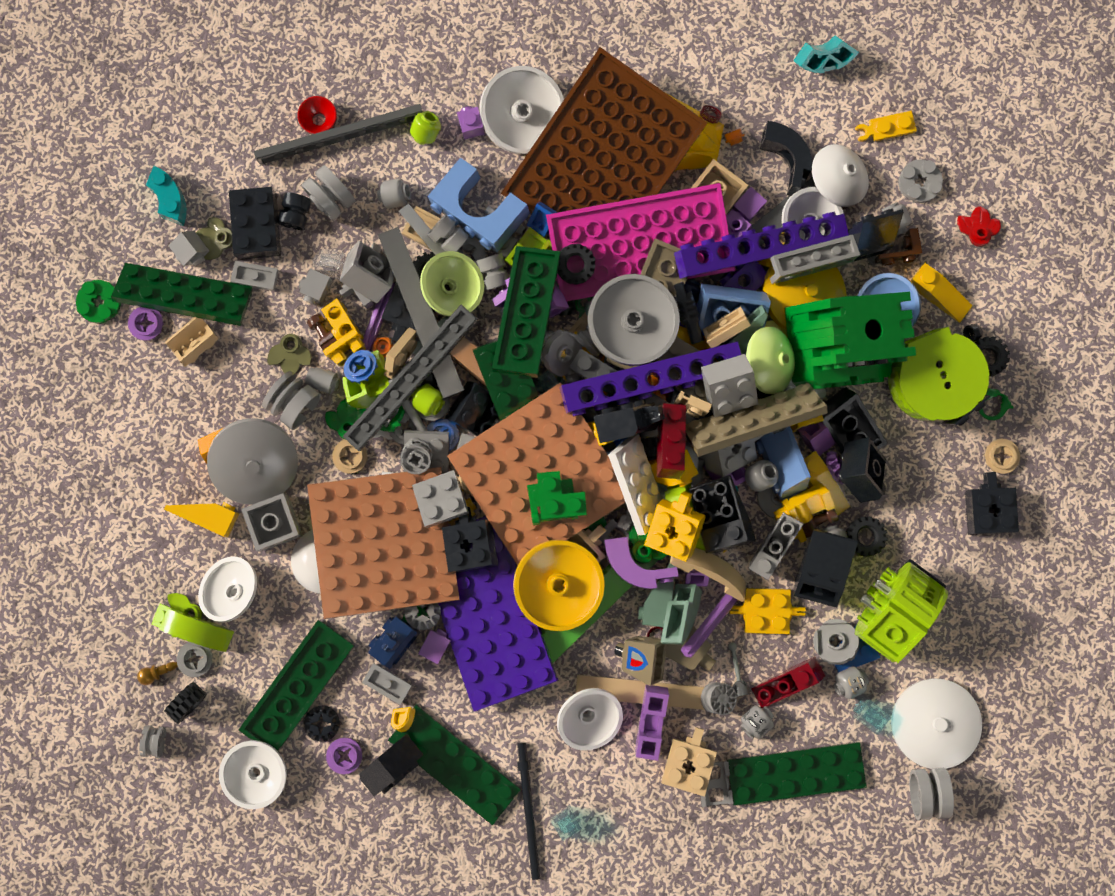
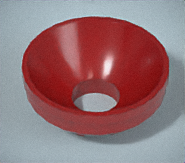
M312 96L301 103L297 112V118L300 126L312 135L333 129L337 121V112L329 99L322 96ZM316 114H323L325 116V122L322 125L313 123V117Z

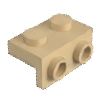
M194 317L166 340L165 344L174 352L180 363L186 367L188 364L195 362L198 356L206 349L213 347L219 338L203 319Z

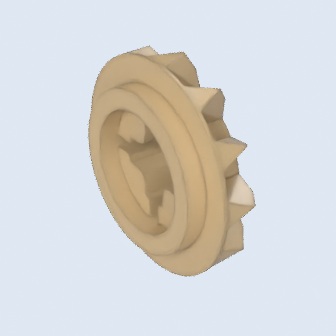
M344 439L333 450V463L341 472L346 474L357 473L364 468L368 460L367 450L364 447L361 451H358ZM347 447L351 453H359L353 458L354 465L349 460H341L347 456Z
M1007 439L994 440L987 446L984 454L986 465L989 466L991 471L999 474L1013 471L1020 462L1018 447ZM1001 450L1004 455L1011 456V458L1004 459L1002 464L1000 458L994 457Z

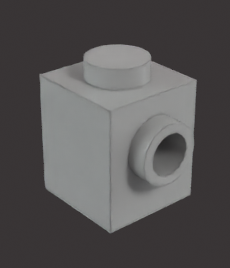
M195 231L181 232L168 245L176 255L177 261L183 266H197L201 264L205 259L204 256L209 252V249Z
M310 268L307 276L303 277L300 281L299 292L304 296V301L315 305L316 302L323 304L333 280L329 276Z

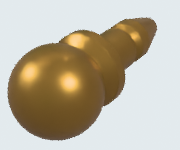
M169 662L158 668L155 665L151 668H142L137 674V680L142 685H150L155 679L160 680L159 675L176 669L178 667L177 662Z

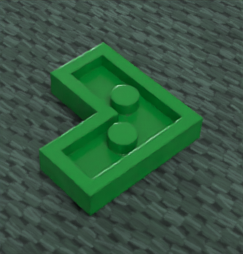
M560 471L537 473L541 519L587 515L585 491L562 493Z

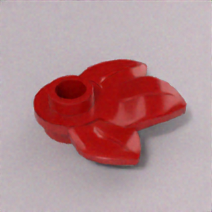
M981 206L973 210L971 217L958 216L957 218L959 230L963 234L968 235L971 243L978 247L988 244L991 237L998 234L1001 229L1000 220L990 219L988 210Z

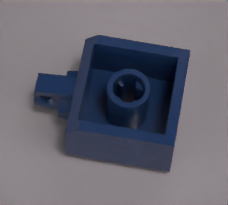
M401 616L390 617L382 627L385 630L382 635H376L368 645L371 648L368 654L388 669L395 667L421 633L418 629L410 626Z

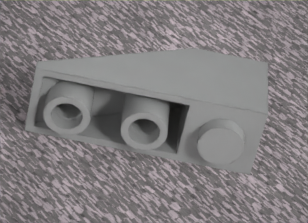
M783 512L751 559L749 569L769 580L803 523Z

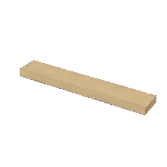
M577 675L575 694L585 689L599 688L612 693L619 702L642 704L645 683L639 680ZM659 682L654 684V686L668 688L669 698L667 706L705 710L701 703V694L704 687Z

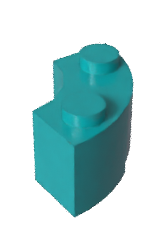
M834 35L828 42L822 45L805 43L793 61L807 71L825 73L826 71L844 67L857 56L859 51Z
M153 166L146 186L157 195L159 203L157 213L165 220L184 226L187 208L180 187L165 171Z

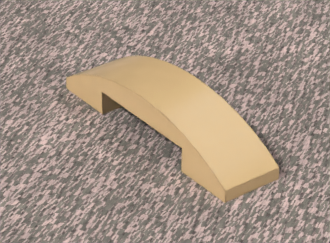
M695 548L694 554L687 562L671 556L670 564L687 573L695 569L725 585L724 593L741 602L745 600L746 582L733 566L723 559L698 548Z

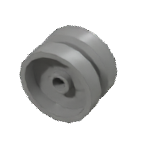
M323 165L315 172L317 179L322 185L320 186L314 179L308 178L301 184V187L308 194L309 199L314 205L334 221L341 215V209L335 201L341 206L349 208L356 200L336 175Z
M944 767L932 768L929 774L925 769H912L909 776L911 806L915 818L918 821L930 820L934 813L938 819H950L954 811V797L947 769Z

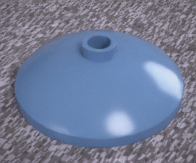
M883 273L872 277L862 286L857 295L910 291L911 301L901 302V311L912 310V328L920 315L921 300L916 287L910 280L898 274Z

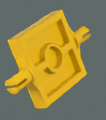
M746 588L743 606L734 605L731 608L732 610L729 611V615L742 614L745 621V633L790 634L792 616L805 617L806 615L805 607H792L790 589Z

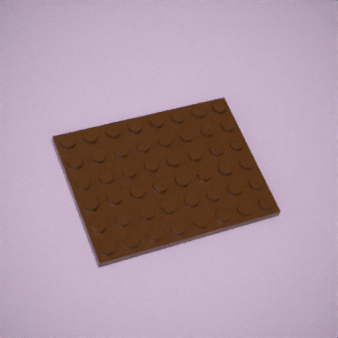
M599 47L501 194L507 197L509 193H512L527 204L530 215H532L536 204L539 202L559 213L657 195L708 122Z

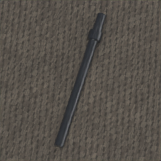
M526 742L517 743L519 757L517 769L520 771L531 879L538 880L541 878L529 775L531 764L527 757Z

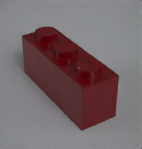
M663 403L662 408L665 419L659 421L657 477L680 479L685 471L686 405Z

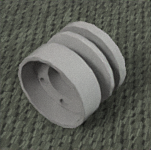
M289 371L273 384L262 402V407L267 411L271 410L273 416L283 412L280 421L291 430H295L307 419L300 412L305 406L313 411L320 401L321 394L309 385L301 389L303 380L300 378L296 379V375Z

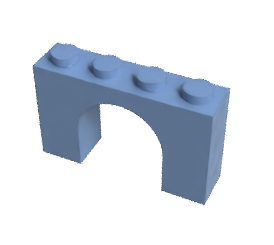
M460 158L428 195L431 203L430 207L437 214H447L455 222V226L460 225L464 228L463 230L469 234V237L473 238L475 236L478 238L480 244L487 250L493 249L498 252L530 214L528 206L512 193H509L498 208L487 216L472 217L462 210L464 198L481 178L475 167Z

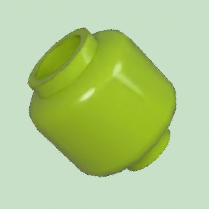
M429 111L418 113L415 116L410 127V134L418 144H432L436 140L441 130L439 118Z
M430 384L418 387L411 395L413 398L412 407L427 417L437 415L445 403L441 392Z

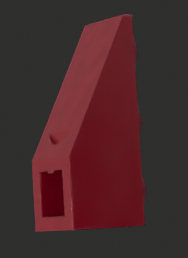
M816 656L762 682L751 688L760 707L763 708L818 684L826 675Z

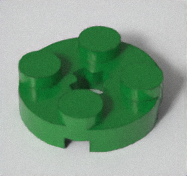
M93 280L83 283L76 296L77 312L84 319L96 324L105 323L114 318L121 307V303L112 302L111 295L115 287L104 280ZM101 296L104 303L95 307L96 304L93 303V300Z

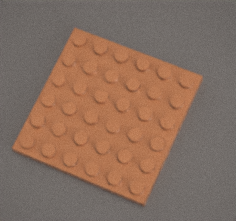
M561 382L447 456L517 565L533 547L550 540H567L625 503L609 456L602 445L599 446L597 438H595L582 415L573 417L572 413L566 414L560 391ZM560 471L561 480L572 478L574 492L585 491L587 515H580L575 520L566 518L540 522V525L533 526L527 485L538 483L537 473Z
M441 467L427 469L421 474L400 472L307 485L324 619L459 600L456 573L448 572L442 527L449 526V521L430 528L424 527L412 487L416 483L441 475Z

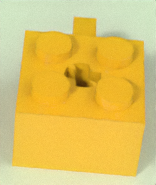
M683 491L678 502L662 499L657 504L644 544L645 546L685 562L689 560L694 554L705 521V515L693 511V507L689 506L692 498L691 493Z

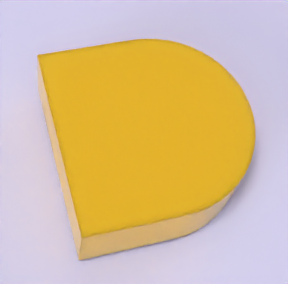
M412 707L393 709L392 727L399 732L407 731L413 723L415 709Z

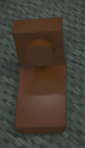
M911 228L903 236V246L908 251L878 255L875 258V263H882V266L895 264L896 260H903V263L916 261V258L922 254L919 229Z

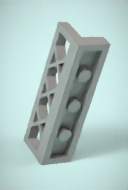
M849 235L772 256L770 260L775 274L770 278L771 284L852 263L860 256L854 236Z

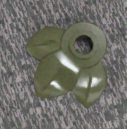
M215 217L208 219L207 228L199 229L196 232L209 249V252L204 256L205 260L216 259L221 256L224 249L233 246L232 231L225 227L221 219ZM225 235V239L221 241V237Z
M287 334L282 337L280 344L270 349L267 363L268 365L280 364L284 373L291 371L295 374L300 364L310 365L311 354L306 347L302 346V341L297 335ZM290 341L295 342V346L292 349L287 346Z

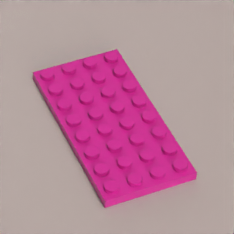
M720 183L546 215L552 250L561 251L570 244H581L588 247L595 257L596 266L594 273L584 283L578 285L569 284L563 281L557 273L559 289L564 295L566 302L594 297L604 284L616 277L627 274H641L654 239L680 248V246L693 243L694 247L700 246L701 241L713 238L715 242L722 241L721 237L729 235ZM719 248L718 255L724 258V251ZM700 252L697 254L698 261L701 263L704 261V256ZM572 256L567 261V268L573 273H579L584 268V261L580 256ZM735 267L687 277L686 280L735 271Z

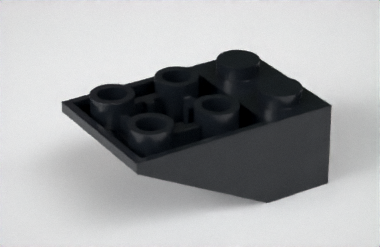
M893 208L888 209L875 217L874 214L863 216L860 218V222L853 224V228L848 229L849 235L854 236L860 252V256L853 262L886 253L893 248L904 213L903 209L894 211Z
M467 381L463 387L464 391L458 395L446 419L477 437L499 423L500 419L489 391L477 383Z
M731 475L688 488L689 493L692 494L691 500L694 511L705 515L701 537L706 553L715 554L756 541L750 518Z
M814 529L795 578L794 596L837 608L844 592L858 540Z

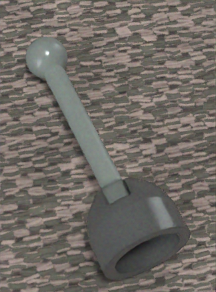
M732 642L728 645V649L732 653L737 678L732 687L737 696L751 694L750 687L746 681L741 680L736 655L737 645Z

